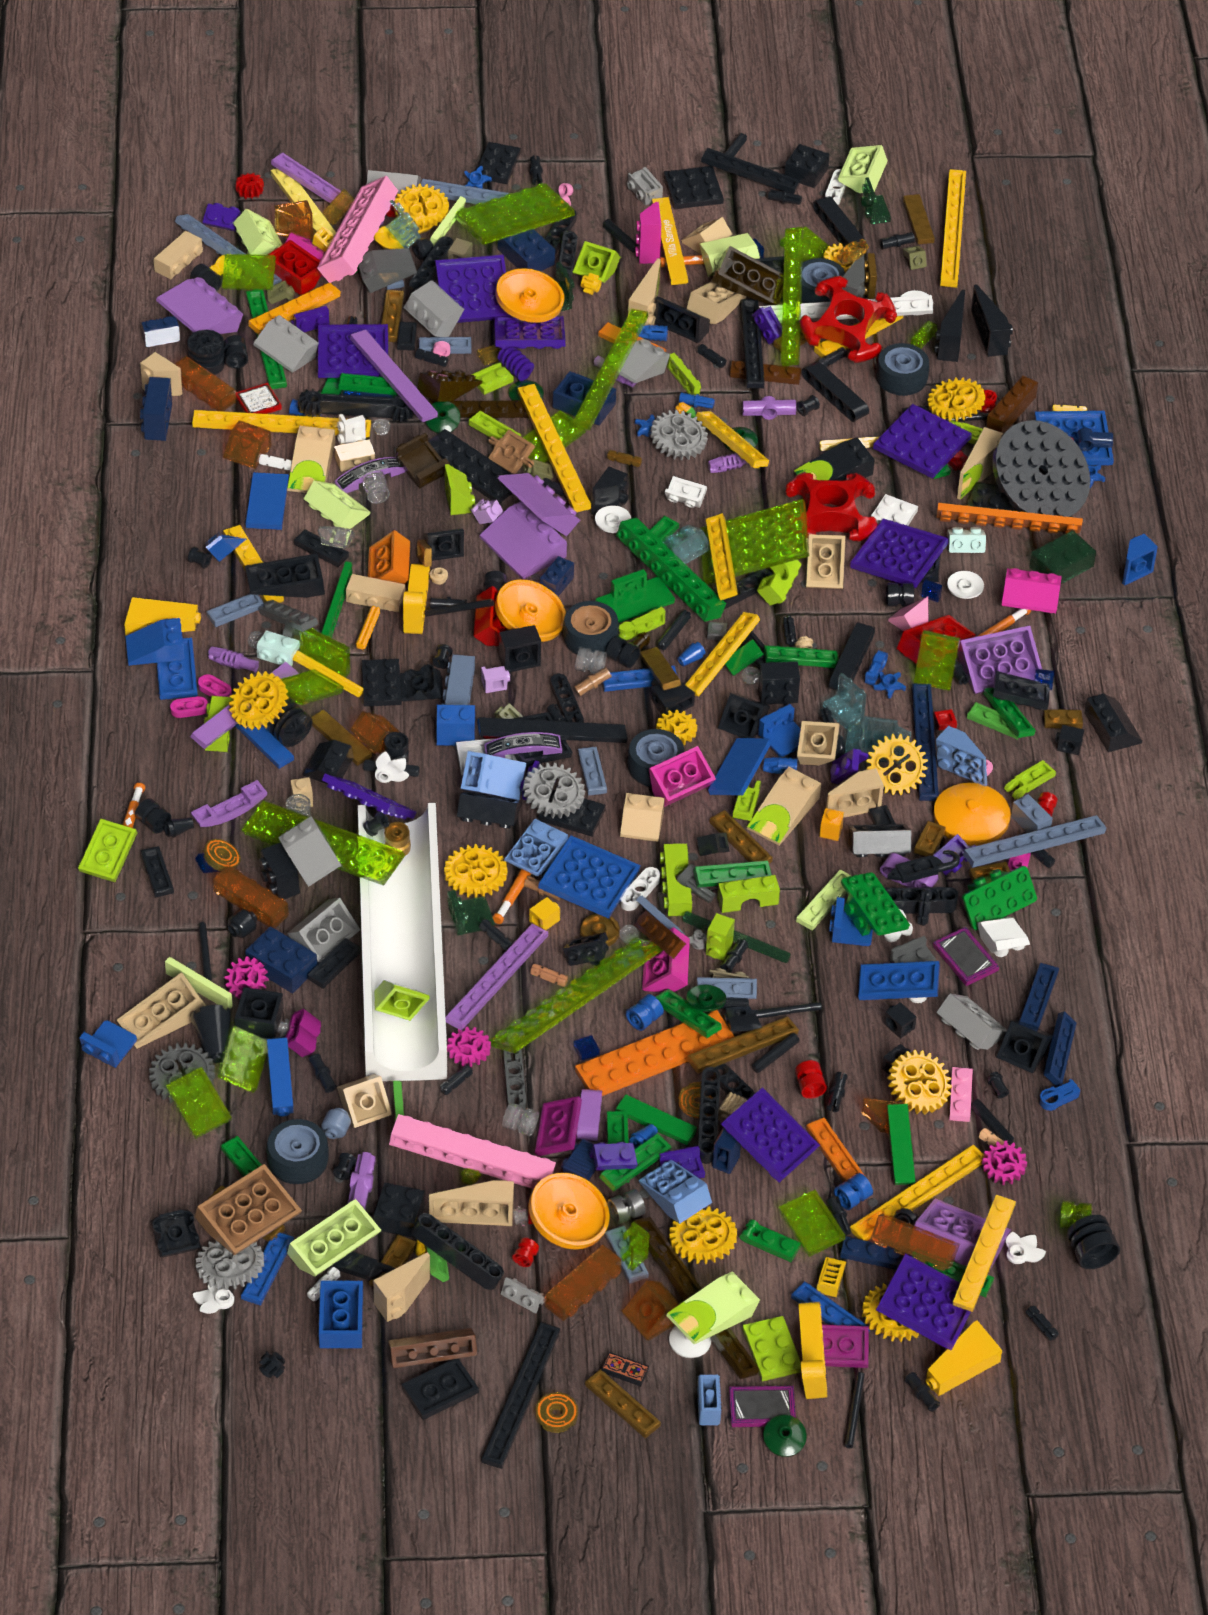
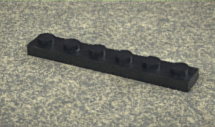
M710 148L706 149L701 158V162L709 166L717 167L782 191L786 190L791 194H795L801 180Z

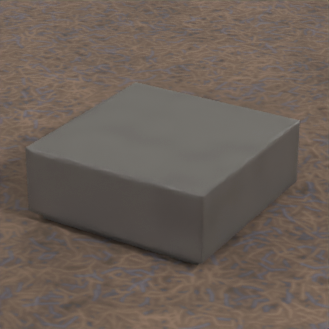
M709 622L707 639L721 641L726 634L727 623Z

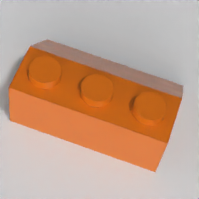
M394 530L369 547L368 577L406 584L409 581L410 541Z

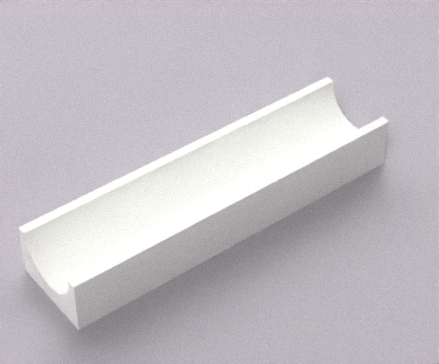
M428 803L427 809L422 816L414 821L404 823L410 830L411 849L402 858H394L387 853L385 829L382 828L373 837L366 833L363 824L366 821L372 820L373 817L368 813L366 805H358L366 1077L376 1074L381 1076L382 1081L447 1079L436 803ZM383 980L423 992L429 995L430 999L409 1021L376 1011L374 991Z

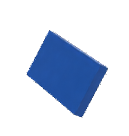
M253 472L246 528L282 530L289 474Z
M182 638L185 660L157 663L160 700L198 696L192 638Z
M736 738L715 776L716 780L708 789L710 795H744L771 745L770 739Z
M939 961L863 964L860 966L859 1000L938 997Z

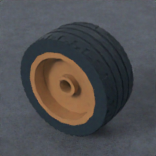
M582 601L568 609L563 621V637L566 646L570 651L584 657L593 658L605 655L609 642L613 637L618 636L619 632L616 612L607 604L598 601Z

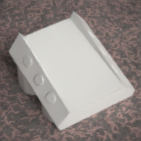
M1012 917L977 923L981 940L989 951L998 957L1006 956L1009 949L1021 950L1025 946L1030 945L1028 937Z

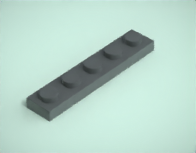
M269 600L258 608L260 615L302 632L318 625L316 617L274 600Z

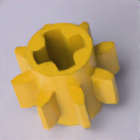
M589 273L588 276H583L581 281V287L584 288L583 292L593 295L594 292L600 290L602 281L598 279V275Z

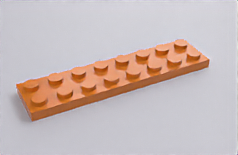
M938 503L936 518H940V521L950 522L952 519L958 520V523L968 524L970 521L976 522V525L986 526L987 523L994 524V527L1003 528L1004 525L1012 526V529L1021 530L1022 527L1030 528V531L1039 532L1040 529L1048 530V533L1057 534L1058 531L1066 532V535L1071 536L1080 533L1083 518Z
M718 1010L707 1013V1015L720 1022L722 1029L709 1038H705L682 1023L575 1066V1072L586 1089L602 1090V1096L687 1063L688 1055L735 1036L729 1030L728 1025Z

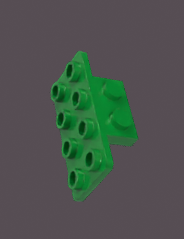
M642 569L611 580V593L596 598V601L610 606L616 612L618 622L620 623L660 607L673 604L675 597L659 577L647 580V573Z
M1020 866L1010 872L996 869L989 872L990 875L976 878L973 880L974 883L968 885L969 892L963 894L962 899L973 930H979L977 924L979 922L1001 919L1037 901V895L1026 866Z
M869 872L842 878L841 884L849 895L844 910L862 936L869 935L871 928L879 936L909 929V922L874 873Z

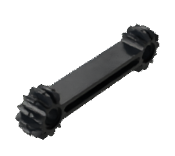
M306 389L305 392L300 393L297 402L300 413H305V416L310 415L312 418L314 416L320 417L321 414L363 415L364 417L392 418L393 422L397 420L401 423L402 421L408 422L414 416V412L397 395L387 398L321 394L320 390L314 391L312 389L309 391Z

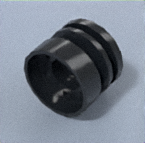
M206 329L194 332L189 336L187 346L190 370L199 376L206 377L220 373L225 366L224 339L220 333Z
M289 697V699L284 700L288 705L282 707L285 712L278 713L280 719L274 718V724L268 722L267 728H265L286 747H292L300 743L310 732L313 723L312 717Z
M1090 1215L1081 1218L1067 1230L1066 1236L1073 1250H1075V1255L1082 1268H1101L1111 1263L1120 1254V1246L1114 1234H1112L1106 1217L1102 1215Z

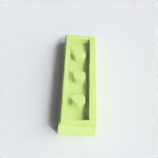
M460 196L431 236L430 241L433 247L441 237L446 235L462 213L466 202L465 198Z
M839 870L797 916L796 922L813 931L832 910V905H836L837 897L842 898L847 893L841 884V880L851 875Z
M169 957L165 961L167 975L174 978L182 972L197 993L218 1005H223V1008L226 1010L227 1007L229 1009L233 1007L232 994L173 958Z

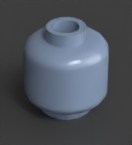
M335 1108L326 1113L321 1128L328 1138L336 1139L346 1135L351 1124L348 1112L341 1108Z

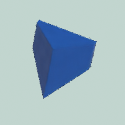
M217 532L205 542V546L220 562L242 544L246 538L222 535Z

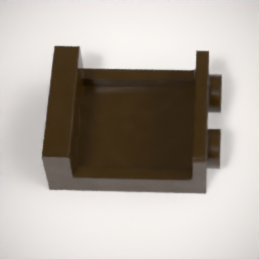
M426 433L415 436L411 441L400 444L396 449V459L419 489L444 476L445 465H450L449 461L446 458L442 460L431 446Z

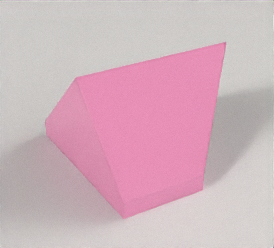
M928 597L900 609L888 621L902 631L927 623Z

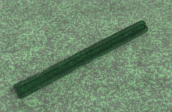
M686 911L683 915V922L704 931L708 930L712 922L689 911ZM734 930V943L738 939H741V942L745 940L749 945V949L784 963L789 962L791 958L790 952Z

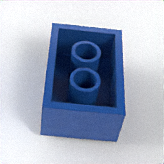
M321 1281L319 1348H362L363 1281Z

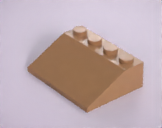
M263 1164L197 1206L195 1218L209 1235L233 1255H236L300 1214L302 1210L267 1166Z

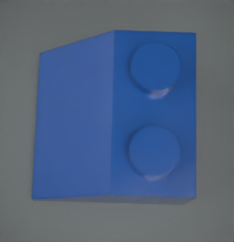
M1145 534L1134 537L1129 542L1122 582L1124 586L1152 573L1154 570L1158 546Z
M437 705V746H456V742L475 740V705Z

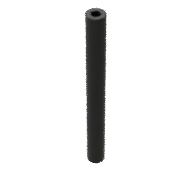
M493 599L425 609V615L428 617L494 606Z
M200 922L198 927L203 974L206 979L212 982L207 927L205 922Z
M862 1372L856 1373L845 1447L849 1449L853 1448L865 1377V1374Z

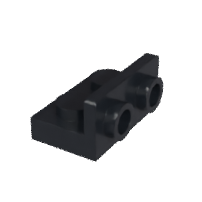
M606 932L570 940L563 948L569 966L604 959L605 954L602 947L608 940Z

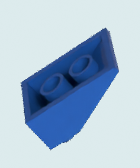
M180 618L159 620L125 636L128 666L185 660Z

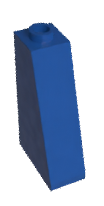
M287 1038L267 1039L273 1115L288 1116L290 1113H293Z

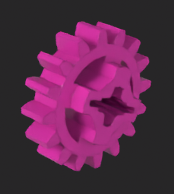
M246 956L245 961L238 958V964L232 962L233 968L227 969L230 975L225 976V979L229 981L225 985L230 989L229 992L232 995L235 994V997L238 999L241 998L244 987L259 990L267 988L264 982L269 981V978L264 975L268 971L265 968L262 969L264 965L261 962L258 963L256 958L251 960Z
M466 1027L465 1031L458 1029V1034L452 1033L451 1038H448L447 1052H449L450 1059L454 1058V1063L460 1061L462 1066L469 1063V1066L472 1067L473 1063L480 1065V1060L486 1061V1057L490 1055L491 1041H489V1036H484L483 1030L476 1032V1027L472 1030Z
M997 1141L996 1147L990 1145L989 1151L984 1152L985 1158L982 1159V1164L985 1166L983 1167V1172H988V1179L994 1177V1183L1001 1180L1002 1185H1005L1006 1181L1013 1184L1014 1178L1019 1181L1021 1175L1025 1174L1027 1161L1024 1160L1026 1159V1154H1021V1147L1015 1149L1014 1142L1009 1146L1007 1141H1004L1003 1145Z

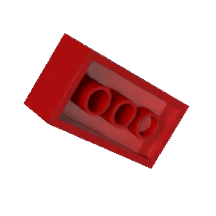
M950 615L903 631L897 650L915 662L918 667L925 669L940 662L944 654L956 651L955 646L960 640L974 638L976 634Z

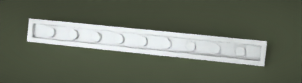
M932 295L891 298L897 316L933 314ZM831 302L773 305L771 307L780 323H796L800 321L803 315L809 316L812 321L820 320ZM847 314L836 317L837 320L857 319Z

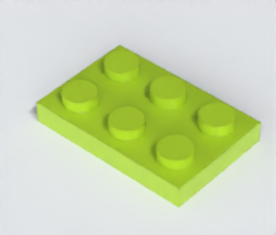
M100 819L78 867L79 872L116 882L135 840L137 830Z
M783 1316L743 1325L742 1330L753 1360L760 1369L758 1373L761 1381L802 1372L799 1356Z

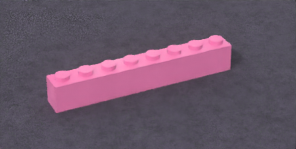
M398 1114L389 1143L391 1146L492 1177L514 1181L515 1184L534 1189L543 1178L553 1174L556 1162L550 1161L547 1158L533 1156L528 1152H520L508 1146L494 1144L488 1140H481L469 1134L458 1133L449 1128H442L430 1122H422L410 1116Z

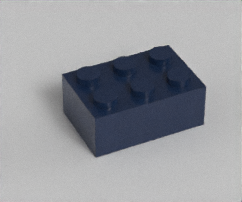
M526 221L498 234V250L517 269H533L541 272L555 265V249Z
M569 371L553 392V408L599 426L616 405L615 388Z
M149 377V383L145 384L146 396H143L142 404L144 409L140 411V419H143L141 432H144L145 440L166 441L173 404L171 378Z
M271 926L245 951L246 956L251 960L256 958L258 963L261 962L264 965L262 969L265 968L268 971L264 976L292 994L308 979V974L317 966L316 953Z

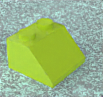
M585 241L573 273L580 276H588L589 273H593L599 276L598 279L602 283H605L615 273L621 257L615 250Z
M446 464L445 493L450 514L472 513L470 509H472V505H475L474 494L471 495V482L467 481L464 473Z
M383 980L374 991L375 1010L411 1021L430 999V996L418 990Z

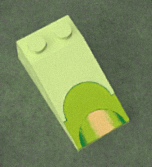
M732 1271L717 1278L669 1311L666 1316L693 1344H697L752 1317L760 1299Z

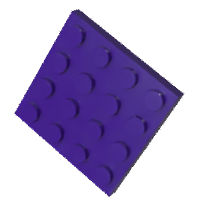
M504 255L435 260L438 286L464 308L457 323L494 320V317L511 316L501 308L495 296L498 280L506 273Z
M513 316L494 317L495 347L501 349L509 347L519 349L534 347L536 349L552 347L559 349L565 347L564 316H556L549 321L538 323L522 321Z
M388 324L318 325V378H340L341 373L382 377L350 340L351 334L367 330L388 355Z
M912 404L873 444V449L933 479L971 439L972 433Z
M883 518L850 562V567L900 584L913 583L914 588H916L948 545V538Z
M326 773L322 778V781L328 783L326 787L340 791L349 798L359 800L360 803L366 806L376 808L378 812H382L385 815L388 814L404 820L407 817L413 819L416 815V811L353 781Z
M763 1087L721 1123L726 1131L779 1183L820 1146Z
M906 1253L876 1311L949 1350L953 1349L971 1311L953 1305L960 1282Z

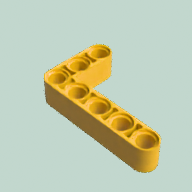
M411 564L408 591H404L403 627L405 634H423L430 566L425 567L423 564Z
M820 1301L799 1303L803 1358L801 1370L806 1399L827 1398Z

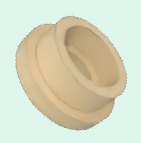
M434 568L430 572V578L435 584H443L448 578V572L444 568Z
M807 636L800 637L795 643V647L812 649L813 639Z

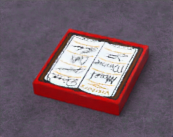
M268 383L235 393V397L245 413L269 414L282 410L281 403Z

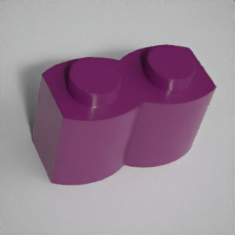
M303 1008L292 1015L289 1023L290 1029L285 1037L288 1040V1047L301 1057L310 1055L315 1051L316 1037L321 1032V1021Z

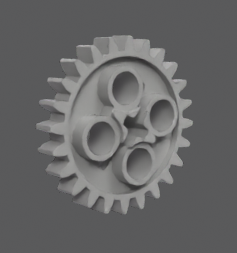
M669 410L668 414L663 412L661 416H657L656 420L653 421L650 437L653 438L652 443H657L655 448H661L660 453L667 452V457L673 455V459H676L679 456L681 460L685 456L689 460L690 456L695 458L697 454H701L702 450L705 449L708 432H705L706 427L702 426V421L697 422L698 417L691 418V413L685 415V412L682 411L679 414L675 410L673 414Z
M546 763L545 768L539 764L538 769L534 767L532 772H528L527 777H525L523 791L525 792L523 796L527 797L526 803H532L531 809L537 807V813L539 814L543 811L544 817L548 813L551 814L553 819L555 814L560 819L563 814L569 817L570 812L575 814L576 809H580L585 795V790L583 789L585 785L580 784L582 778H576L577 772L571 774V768L565 770L563 764L560 768L557 767L556 763L553 764V767ZM558 778L559 783L555 791L554 798L552 802L549 803L548 801L553 790L554 783Z
M209 1241V1247L203 1246V1252H198V1258H196V1269L199 1278L203 1279V1283L209 1282V1287L216 1284L218 1290L222 1286H225V1290H228L229 1286L236 1289L238 1284L245 1287L244 1282L252 1283V1278H258V1273H262V1267L264 1266V1255L261 1246H257V1242L233 1255L218 1241L216 1243Z

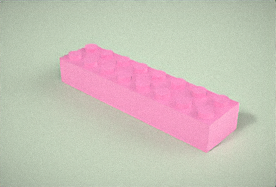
M387 176L360 188L320 261L317 269L329 283L340 281L347 275H353L357 271L359 263L362 262L364 254L368 251V246L374 240L373 237L379 230V226L384 221V216L390 210V205L395 200L398 192Z

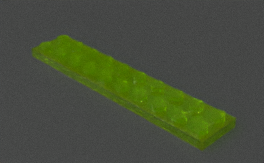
M262 801L242 828V832L252 838L275 845L281 842L278 837L309 817ZM314 819L341 863V866L337 868L339 870L384 886L406 856L402 850Z
M641 938L630 940L628 945L617 949L614 952L615 954L601 960L599 965L588 969L583 976L572 980L570 985L558 990L551 998L543 1000L541 1005L535 1009L527 1011L525 1016L513 1021L505 1030L497 1032L489 1040L492 1047L516 1053L663 950L653 941Z

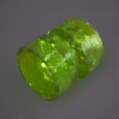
M1062 1200L1060 1227L1070 1228L1077 1220L1090 1216L1092 1204L1080 1202L1078 1205H1075L1073 1201Z

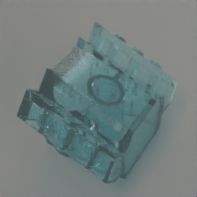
M865 716L862 722L849 724L845 754L852 749H860L867 754L868 752L874 753L875 751L872 749V746L879 747L878 740L884 743V736L891 740L892 734L895 735L896 739L902 734L903 740L909 736L910 742L911 732L899 727L897 724L898 720ZM901 747L894 748L893 752L896 756L903 755ZM907 754L905 757H903L900 761L896 763H903L905 760L908 759L909 754ZM881 758L878 761L888 763V761L885 758Z

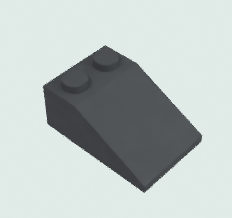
M409 248L372 250L364 254L362 262L358 265L362 279L370 293L417 273Z
M860 253L859 258L854 261L843 276L848 280V284L843 290L863 298L866 289L864 287V254Z

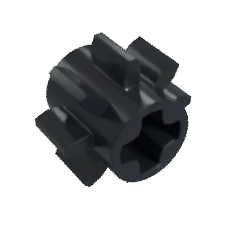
M267 1351L260 1358L259 1363L261 1365L259 1369L266 1377L271 1378L274 1375L278 1378L284 1372L285 1366L283 1365L285 1360L279 1353L273 1352L270 1355Z

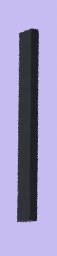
M741 299L747 388L764 389L761 330L752 316L759 309L758 300Z
M478 717L477 720L479 736L504 737L519 733L543 732L560 735V740L626 743L628 739L626 727L621 724Z
M540 1322L484 1452L482 1463L500 1469L503 1468L559 1337L560 1328Z

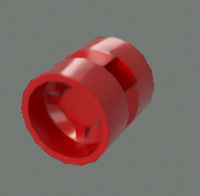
M804 1061L795 1068L802 1096L805 1098H817L823 1095L827 1089L820 1064L817 1061Z

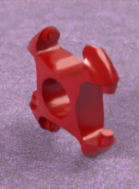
M842 276L827 278L817 284L815 294L829 297L831 301L829 308L817 322H812L811 318L807 315H803L799 321L800 330L809 346L818 347L820 338L844 345L853 350L850 351L848 359L854 363L865 362L877 357L882 350V346L879 343L868 344L865 340V335L879 318H884L888 323H893L896 320L897 313L891 298L887 293L882 292L877 293L875 299L877 302L860 298L843 290L848 284L846 278ZM844 314L852 315L860 323L848 326L840 323L836 317Z
M804 471L791 479L785 487L788 497L801 495L805 500L808 511L804 515H790L787 518L788 529L805 541L809 540V534L816 535V532L835 531L849 533V540L860 542L871 535L877 528L875 517L862 516L856 508L855 499L857 497L864 496L871 499L875 495L874 485L856 472L846 475L845 481L814 480L813 474ZM832 504L839 507H826L824 505Z

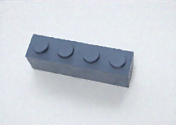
M452 656V662H448L447 673H450V675H446L445 687L448 688L444 689L443 692L445 703L441 705H470L475 672V656Z

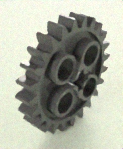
M176 1043L175 1049L169 1045L168 1052L162 1049V1056L155 1055L156 1061H152V1068H149L150 1082H152V1089L156 1090V1095L162 1094V1100L169 1097L170 1103L176 1099L178 1105H180L181 1100H185V1103L188 1104L189 1099L196 1102V1096L203 1098V1091L210 1092L209 1086H213L212 1079H215V1066L213 1065V1059H208V1052L203 1053L202 1048L195 1050V1044L188 1048L187 1043H185L183 1048H180L179 1044ZM175 1060L179 1062L182 1073L179 1072L178 1065L176 1064ZM183 1075H186V1081L190 1087L186 1086Z

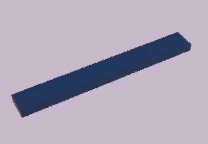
M912 684L916 747L922 746L919 752H925L926 754L922 756V759L928 760L923 764L928 769L922 771L926 777H919L922 782L918 784L919 801H936L939 793L931 684Z

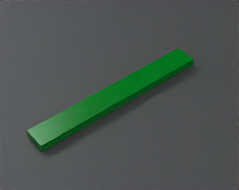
M263 289L246 291L252 319L268 312ZM260 350L267 381L271 389L287 387L283 366Z

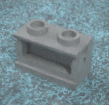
M646 167L634 172L632 175L628 173L627 186L644 205L651 204L652 199L662 198L663 186Z

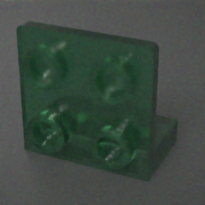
M866 177L865 184H862L863 197H861V205L865 207L866 218H869L871 224L891 222V216L883 195H875L870 179Z
M558 262L556 263V282L564 293V303L561 311L572 309L574 281L572 278H569L566 268H563L561 263Z
M455 890L447 891V906L457 936L482 931L479 928V924L484 919H488L492 923L491 925L495 926L485 896L462 901L461 897H457Z

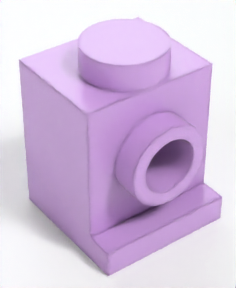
M481 499L470 509L479 524L494 522L504 512L497 500L484 501V499Z
M504 666L490 669L481 667V681L485 693L507 690L510 674L508 670L505 671Z

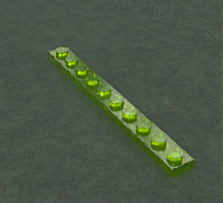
M802 227L785 229L782 367L800 365L801 330L799 321L801 319Z
M631 309L573 420L574 428L591 429L648 319V311Z

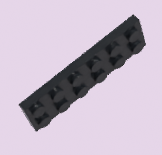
M444 429L428 441L442 460L446 458L452 467L466 475L467 481L471 482L474 489L490 500H497L500 504L513 494L498 479L500 475H511L510 472L448 430Z

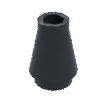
M191 817L168 819L167 822H164L163 827L166 836L174 838L189 829H193L194 823Z

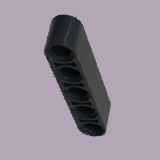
M831 196L813 201L815 213L843 247L848 245V249L855 248L853 253L859 254L860 250L858 249L862 250L861 253L865 252L863 251L866 250L865 246L860 248L861 245H867L865 239Z
M445 236L437 241L417 270V273L410 280L409 297L412 292L428 282H436L435 260L448 259V250L454 243L452 238Z
M816 361L802 368L803 378L850 421L855 422L869 414L868 405L821 362Z
M859 622L856 623L831 676L829 689L846 694L849 692L872 642L875 627Z
M951 887L885 888L897 907L904 914H918L919 900H921L920 893L923 889L932 891L930 913H952L957 908L958 891Z
M707 1067L703 1070L700 1085L697 1146L700 1148V1159L704 1164H709L713 1161L714 1143L717 1139L720 1072L715 1067Z
M428 1213L419 1215L412 1228V1235L483 1288L487 1290L496 1288L504 1274L500 1264Z

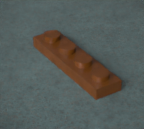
M732 360L731 378L746 379L745 362ZM763 364L764 381L799 385L801 368Z
M646 910L634 924L638 930L673 959L686 945L683 940Z

